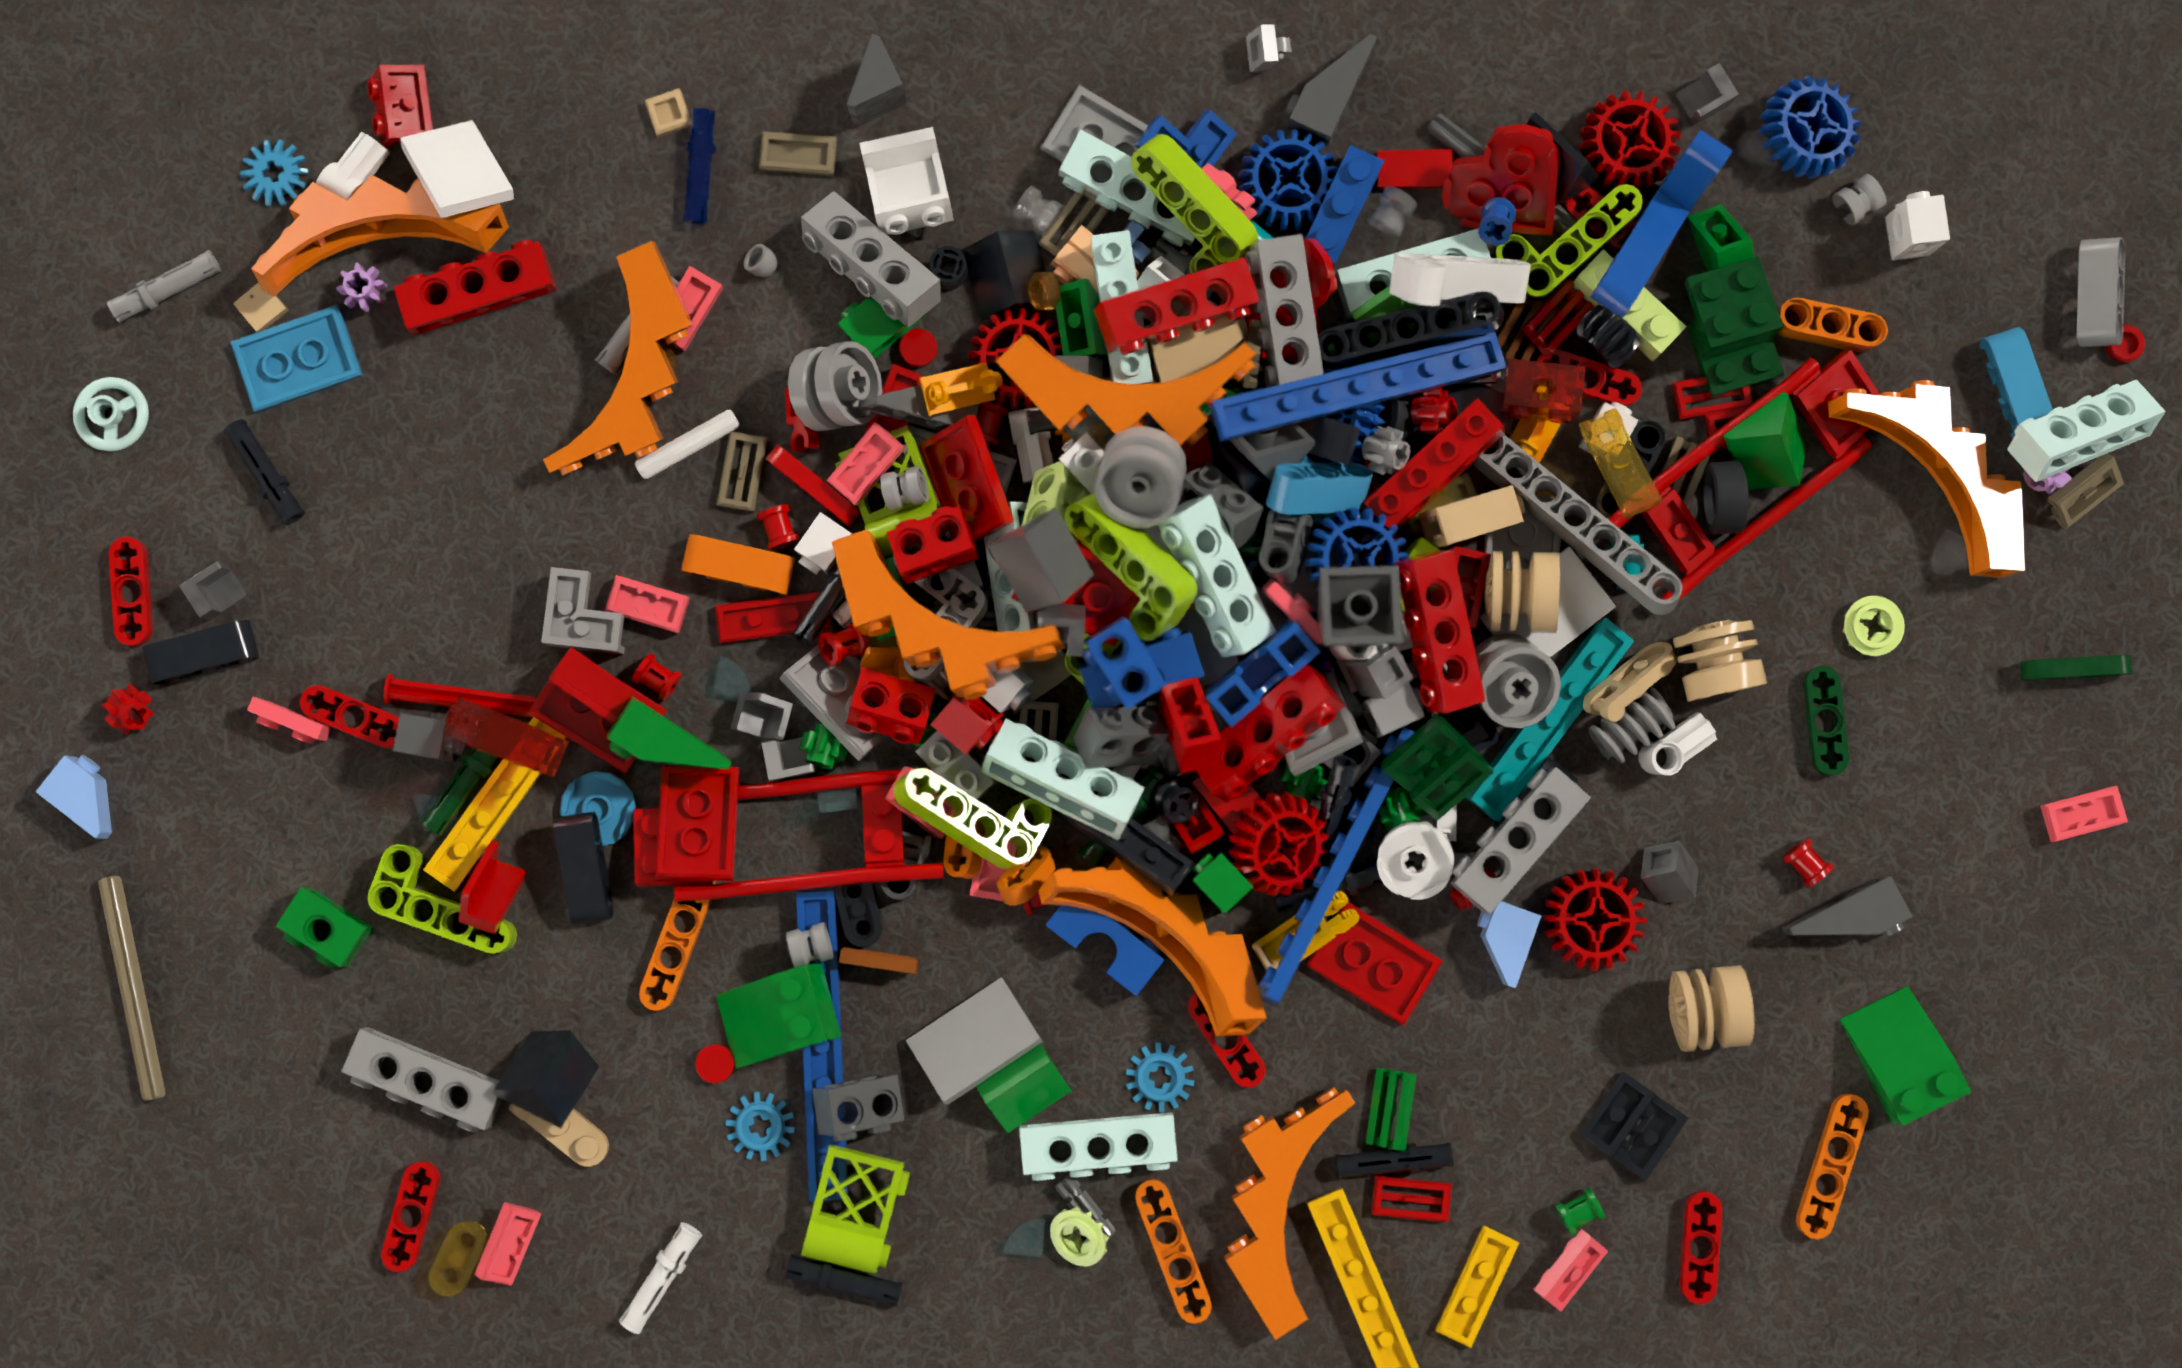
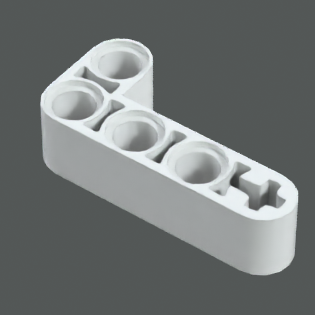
M1396 253L1394 255L1389 293L1407 302L1426 306H1439L1441 299L1446 300L1479 291L1493 293L1499 302L1524 303L1531 264L1513 259Z

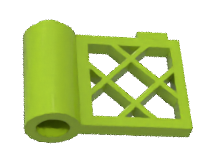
M908 425L889 432L896 439L904 437L908 448L903 464L894 462L892 465L900 468L898 474L905 473L906 469L909 468L911 460L914 466L922 468L928 485V503L915 505L911 502L905 504L902 509L889 511L885 504L883 509L871 513L867 503L868 493L858 505L865 523V530L868 529L877 538L884 557L893 554L887 531L895 529V526L902 521L916 519L918 521L929 517L934 510L941 508L911 428ZM853 448L839 453L841 461L835 463L836 468ZM876 483L875 487L881 489V484Z
M829 1144L801 1256L873 1274L877 1273L878 1267L886 1268L891 1245L884 1244L895 1198L896 1195L904 1196L910 1172L903 1171L904 1162ZM834 1156L850 1160L857 1173L839 1182L831 1169ZM860 1163L868 1164L869 1166L863 1169ZM878 1167L894 1171L891 1184L879 1191L875 1189L867 1176L868 1173ZM830 1178L834 1186L826 1190ZM862 1178L871 1195L853 1205L844 1187ZM837 1191L848 1209L838 1215L821 1212L823 1199ZM889 1193L885 1205L881 1197ZM876 1201L883 1213L881 1225L865 1223L858 1210ZM852 1214L855 1220L846 1217Z

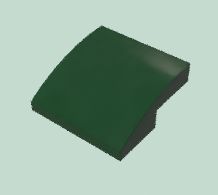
M1435 714L1380 762L1383 771L1409 792L1411 800L1436 821L1494 773L1493 768L1474 747L1438 714Z

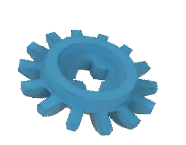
M265 140V152L260 153L253 146L251 151L257 158L255 160L243 158V163L251 166V170L240 172L241 177H251V180L243 187L245 191L255 187L256 190L252 198L258 201L262 194L265 195V205L271 206L273 197H277L280 206L285 205L283 195L287 193L295 200L298 196L293 190L295 185L301 188L306 186V183L298 179L299 175L308 174V169L298 168V164L306 159L304 155L292 157V154L297 149L293 144L283 151V140H278L274 149H271L269 140ZM273 162L278 168H284V172L278 174L279 180L273 182L270 177H264V172L269 170V164Z
M1155 1043L1156 1053L1150 1054L1147 1047L1144 1046L1141 1048L1145 1055L1142 1061L1134 1055L1131 1058V1061L1138 1065L1137 1070H1126V1075L1135 1076V1082L1126 1084L1127 1089L1137 1087L1139 1093L1133 1099L1137 1103L1143 1096L1147 1098L1145 1109L1149 1111L1153 1102L1159 1103V1112H1165L1164 1102L1170 1101L1173 1108L1176 1109L1179 1107L1175 1100L1178 1094L1186 1100L1190 1096L1182 1088L1184 1085L1194 1086V1080L1185 1079V1073L1194 1071L1192 1065L1182 1067L1181 1062L1187 1058L1185 1053H1182L1177 1059L1172 1056L1176 1046L1170 1045L1167 1053H1162L1161 1043ZM1158 1066L1165 1067V1073L1171 1075L1170 1083H1164L1162 1089L1155 1088V1081L1149 1079L1150 1072H1156Z
M754 1092L755 1102L749 1103L747 1098L743 1096L740 1100L744 1108L740 1110L732 1106L730 1109L731 1112L737 1115V1119L726 1120V1126H734L736 1132L727 1135L728 1141L735 1138L739 1139L740 1143L734 1148L737 1153L744 1146L749 1149L746 1159L751 1160L754 1152L758 1151L760 1152L761 1161H767V1150L771 1149L775 1157L780 1155V1152L776 1145L780 1142L788 1147L791 1143L783 1135L784 1132L794 1133L795 1127L785 1126L786 1120L794 1118L793 1113L782 1115L780 1110L786 1105V1102L782 1100L777 1106L772 1105L774 1098L772 1093L768 1094L766 1102L761 1101L759 1092ZM760 1115L762 1120L769 1119L771 1122V1127L766 1129L767 1136L760 1138L758 1132H750L749 1126L754 1124L753 1117Z

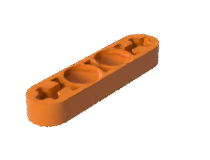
M675 899L673 900L640 987V1001L646 1008L658 1011L666 1009L674 1001L712 900H696V903H703L701 911L692 905L680 904V901L675 902ZM683 910L691 912L695 917V926L686 933L679 931L674 923L676 915ZM669 946L678 948L682 955L680 964L673 969L667 968L661 961L662 951ZM655 968L663 974L676 976L674 982H671L669 979L665 980L662 991L668 995L666 1000L660 999L657 1004L651 1002L652 995L647 993L649 987H656L661 977L653 976Z
M1842 1094L1834 1099L1825 1123L1796 1215L1797 1228L1802 1234L1811 1239L1825 1238L1831 1233L1835 1224L1869 1114L1866 1102L1857 1095ZM1851 1100L1854 1101V1108L1859 1110L1857 1118L1850 1117L1846 1127L1854 1129L1853 1136L1844 1131L1833 1130L1835 1123L1840 1126L1844 1125L1846 1115L1840 1112L1842 1105L1849 1106ZM1842 1137L1847 1143V1152L1841 1158H1833L1828 1152V1144L1833 1138ZM1825 1173L1831 1174L1836 1182L1834 1191L1828 1195L1820 1194L1816 1187L1818 1177ZM1812 1196L1820 1201L1831 1203L1829 1209L1821 1206L1819 1218L1824 1220V1224L1822 1227L1816 1226L1813 1232L1810 1231L1811 1225L1805 1222L1807 1215L1814 1216L1818 1207L1817 1204L1810 1203Z
M1146 1179L1139 1184L1135 1193L1139 1212L1179 1315L1188 1323H1201L1210 1315L1212 1308L1206 1286L1168 1188L1158 1179ZM1153 1186L1155 1191L1162 1190L1163 1196L1158 1198L1161 1210L1164 1211L1169 1207L1172 1213L1160 1215L1152 1222H1149L1147 1215H1153L1155 1212L1150 1202L1143 1203L1141 1197L1146 1195L1145 1188ZM1162 1222H1171L1177 1228V1236L1170 1243H1162L1155 1236L1156 1227ZM1176 1258H1184L1191 1264V1272L1184 1279H1175L1169 1273V1266ZM1195 1280H1198L1199 1286L1192 1287L1195 1298L1197 1300L1204 1299L1205 1304L1200 1306L1201 1313L1194 1316L1191 1310L1185 1311L1183 1309V1306L1188 1304L1185 1290L1177 1294L1175 1288L1188 1286Z

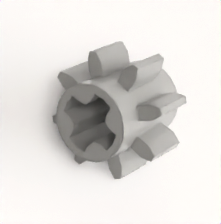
M1377 427V431L1373 435L1365 438L1362 445V456L1364 459L1371 461L1368 470L1382 475L1385 473L1393 475L1395 469H1402L1406 465L1410 455V446L1407 442L1401 441L1403 431L1391 427L1386 429Z

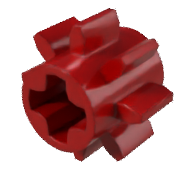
M1441 387L1423 391V397H1415L1411 404L1413 424L1421 425L1420 431L1426 432L1427 435H1438L1445 428V425H1449L1457 417L1455 398L1448 397V391L1442 390Z
M129 684L126 689H113L107 702L102 703V706L110 713L104 720L112 728L118 727L125 735H128L130 730H143L150 716H154V712L146 706L152 701V698L144 691L139 692L132 684Z

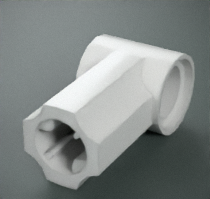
M361 132L338 163H330L322 170L316 184L348 201L354 190L361 186L371 174H375L390 153L372 137Z
M1038 407L1008 412L1013 444L1017 445L1023 484H1032L1035 471L1053 464L1048 439H1051L1050 431L1035 433L1034 435L1029 433L1026 411L1040 410Z
M1696 712L1678 724L1676 729L1664 734L1661 739L1650 741V746L1646 747L1643 745L1639 752V763L1648 773L1673 775L1682 768L1683 763L1717 740L1716 731L1701 713ZM1662 748L1667 755V760L1660 768L1656 762V755Z

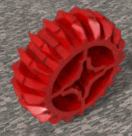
M1628 90L1621 93L1619 100L1614 94H1610L1606 98V104L1597 102L1593 108L1595 114L1588 113L1584 121L1588 126L1582 127L1579 135L1586 140L1581 142L1579 150L1582 152L1591 151L1585 159L1590 164L1596 163L1597 166L1594 170L1598 175L1601 172L1607 175L1603 180V186L1607 187L1615 179L1618 180L1616 187L1629 182V185L1634 186L1638 190L1641 183L1649 189L1655 184L1654 178L1662 181L1667 176L1665 169L1671 170L1676 164L1673 156H1677L1680 153L1681 147L1675 144V142L1681 138V132L1670 129L1678 121L1677 118H1665L1669 111V105L1663 106L1660 110L1655 107L1658 101L1657 96H1653L1647 103L1644 101L1643 91H1638L1634 100L1631 99ZM1623 114L1638 116L1636 121L1631 124L1609 121V119ZM1648 123L1657 134L1659 148L1654 146L1656 142L1652 141L1646 133ZM1638 128L1634 136L1633 147H1629L1626 153L1623 154V150L1627 145L1625 144L1627 136L1631 135ZM1602 133L1607 136L1606 140L1611 142L1615 148L1613 159L1610 158L1604 149ZM1631 157H1636L1643 161L1647 158L1652 161V163L1639 168L1623 166L1625 161Z
M1023 308L1018 312L1019 319H1012L1011 311L1005 310L1004 317L1006 321L1002 323L996 315L990 317L994 327L992 330L984 324L979 326V331L985 339L972 337L971 344L980 350L969 351L968 359L979 362L971 366L982 363H995L997 366H1000L996 361L1023 335H1026L1027 332L1041 339L1052 356L1063 355L1062 344L1055 345L1061 340L1060 332L1055 331L1048 334L1053 327V321L1050 319L1045 321L1042 326L1038 325L1041 318L1039 312H1035L1032 315L1031 321L1026 320V310ZM1015 331L1013 342L1009 347L996 349V352L989 351L999 337ZM1012 378L1010 387L1002 384L994 392V395L995 393L999 394L996 405L1003 406L1006 398H1010L1011 410L1016 411L1018 409V399H1025L1026 408H1033L1032 400Z
M1281 792L1279 796L1274 793H1267L1265 801L1260 798L1254 799L1253 810L1242 808L1245 818L1243 821H1233L1238 828V832L1228 836L1230 841L1236 845L1227 852L1235 859L1232 865L1253 886L1252 889L1270 896H1277L1278 893L1290 895L1292 887L1297 890L1303 889L1304 878L1314 880L1312 870L1314 867L1319 868L1322 866L1319 857L1321 854L1328 853V850L1322 846V842L1329 838L1326 835L1327 832L1323 831V833H1320L1326 822L1318 819L1319 811L1316 807L1308 804L1305 799L1299 796L1295 797L1289 793ZM1287 817H1293L1295 820L1291 825L1284 824L1281 826L1278 823V820ZM1267 863L1270 865L1278 863L1279 868L1264 871L1262 866Z
M1598 868L1590 869L1589 880L1583 870L1575 871L1576 884L1569 876H1564L1562 883L1567 890L1563 891L1556 886L1551 889L1553 895L1559 898L1558 902L1545 900L1544 906L1555 910L1554 915L1542 916L1543 922H1554V928L1545 930L1544 935L1545 937L1558 936L1559 939L1553 942L1550 947L1553 951L1560 950L1563 947L1566 948L1561 956V960L1564 962H1568L1574 955H1577L1574 962L1575 968L1582 969L1588 959L1590 971H1598L1601 959L1605 969H1613L1612 956L1620 963H1625L1627 957L1622 949L1625 948L1635 953L1638 947L1630 941L1631 938L1643 939L1645 936L1642 931L1635 930L1636 924L1647 923L1646 917H1636L1635 911L1645 908L1644 902H1631V899L1638 894L1636 888H1631L1626 892L1622 891L1628 881L1625 877H1620L1612 884L1614 872L1611 870H1607L1604 873L1602 880H1600ZM1588 889V897H1586V904L1583 910L1578 913H1566L1567 907L1574 896ZM1601 889L1606 890L1617 899L1623 914H1613L1607 911L1604 906V897H1600ZM1594 909H1597L1598 913L1596 915H1602L1603 918H1612V921L1596 924L1595 930H1592L1593 924H1587V921H1577V918L1591 916L1594 913ZM1566 925H1577L1583 929L1586 942H1588V951L1578 946L1571 939ZM1612 926H1623L1618 939L1611 946L1600 951V943L1603 942L1606 930Z

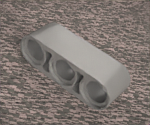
M2122 237L2087 239L2080 242L2077 303V340L2080 347L2121 345L2125 283V245Z

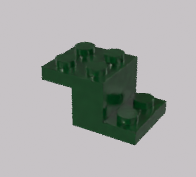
M1755 257L1685 279L1684 284L1696 316L1687 328L1702 377L1706 379L1707 384L1705 386L1711 395L1710 399L1740 391L1746 387H1754L1781 379L1785 374L1773 338L1783 328V324L1760 258Z

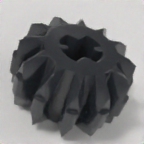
M1596 305L1591 311L1589 310L1580 319V323L1575 328L1580 342L1596 358L1598 357L1604 364H1608L1612 368H1618L1623 363H1626L1635 354V350L1640 345L1636 332L1619 316L1602 305Z

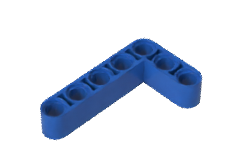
M1701 129L1661 183L1655 196L1644 209L1590 298L1621 318L1626 315L1688 213L1725 164L1733 151L1732 149Z

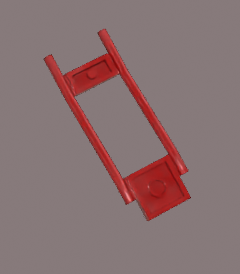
M1851 350L1842 351L1821 370H1819L1818 362L1813 358H1809L1781 383L1664 470L1608 518L1615 526L1621 528L1641 510V515L1678 569L1686 575L1680 580L1682 591L1679 601L1725 561L1843 473L1871 449V442L1866 437H1863V434L1870 428L1856 422L1829 417L1828 402L1842 396L1845 390L1864 389L1868 395L1880 394ZM1784 391L1790 395L1828 455L1833 456L1835 460L1744 528V531L1737 533L1715 550L1675 489H1671L1670 485L1726 443L1723 437L1724 434ZM1668 590L1659 599H1670L1672 593Z
M925 768L935 773L931 768ZM902 769L863 771L739 785L738 801L862 787L865 868L713 884V881L656 879L655 866L659 808L633 809L636 887L674 885L675 902L722 899L870 882L944 878L943 863L904 865L902 814L898 808L885 799Z

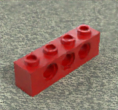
M522 240L512 244L511 250L497 254L496 251H488L486 254L481 253L475 256V261L461 265L459 262L443 265L439 268L438 273L432 275L415 274L403 279V284L394 286V291L406 329L416 336L555 292L557 287L543 246L538 241ZM513 266L519 267V275L514 281H503V274L508 268ZM474 278H483L481 290L473 294L468 293L467 286L469 282ZM439 289H446L447 297L445 301L439 305H433L431 302L432 295Z
M1243 257L1102 301L1094 309L1108 352L1112 353L1121 350L1122 355H1128L1144 348L1143 343L1153 339H1157L1158 344H1163L1179 338V331L1192 328L1194 333H1198L1214 327V320L1227 317L1229 322L1251 315L1249 309L1260 300L1246 259ZM1206 290H1213L1218 293L1221 299L1220 306H1214L1209 303L1206 298ZM1171 301H1178L1184 306L1186 310L1185 317H1178L1172 312L1170 307ZM1135 312H1142L1148 316L1150 328H1142L1136 323L1134 318Z
M1477 398L1409 460L1402 469L1397 471L1364 502L1366 509L1373 510L1374 518L1384 514L1387 518L1383 528H1389L1395 524L1398 526L1397 531L1394 533L1396 534L1505 434L1504 425Z
M1453 550L1433 551L1394 562L1395 566L1399 567L1400 593L1405 609L1403 619L1406 628L1410 632L1413 646L1412 660L1418 668L1421 682L1420 697L1426 706L1427 712L1449 713L1485 702ZM1428 587L1431 591V599L1429 603L1426 599V591ZM1436 625L1439 628V637L1437 640L1434 635ZM1446 663L1447 674L1444 678L1442 670L1444 664Z
M1307 663L1292 677L1288 676L1260 699L1261 703L1234 726H1227L1219 733L1222 739L1219 765L1196 770L1213 795L1225 802L1240 797L1246 792L1249 784L1260 775L1271 772L1282 757L1290 751L1297 750L1303 746L1309 735L1319 727L1331 723L1336 718L1337 713L1345 707L1322 673ZM1303 705L1301 713L1293 718L1297 707ZM1273 729L1270 739L1264 742L1266 733ZM1243 753L1242 761L1235 766L1236 758Z

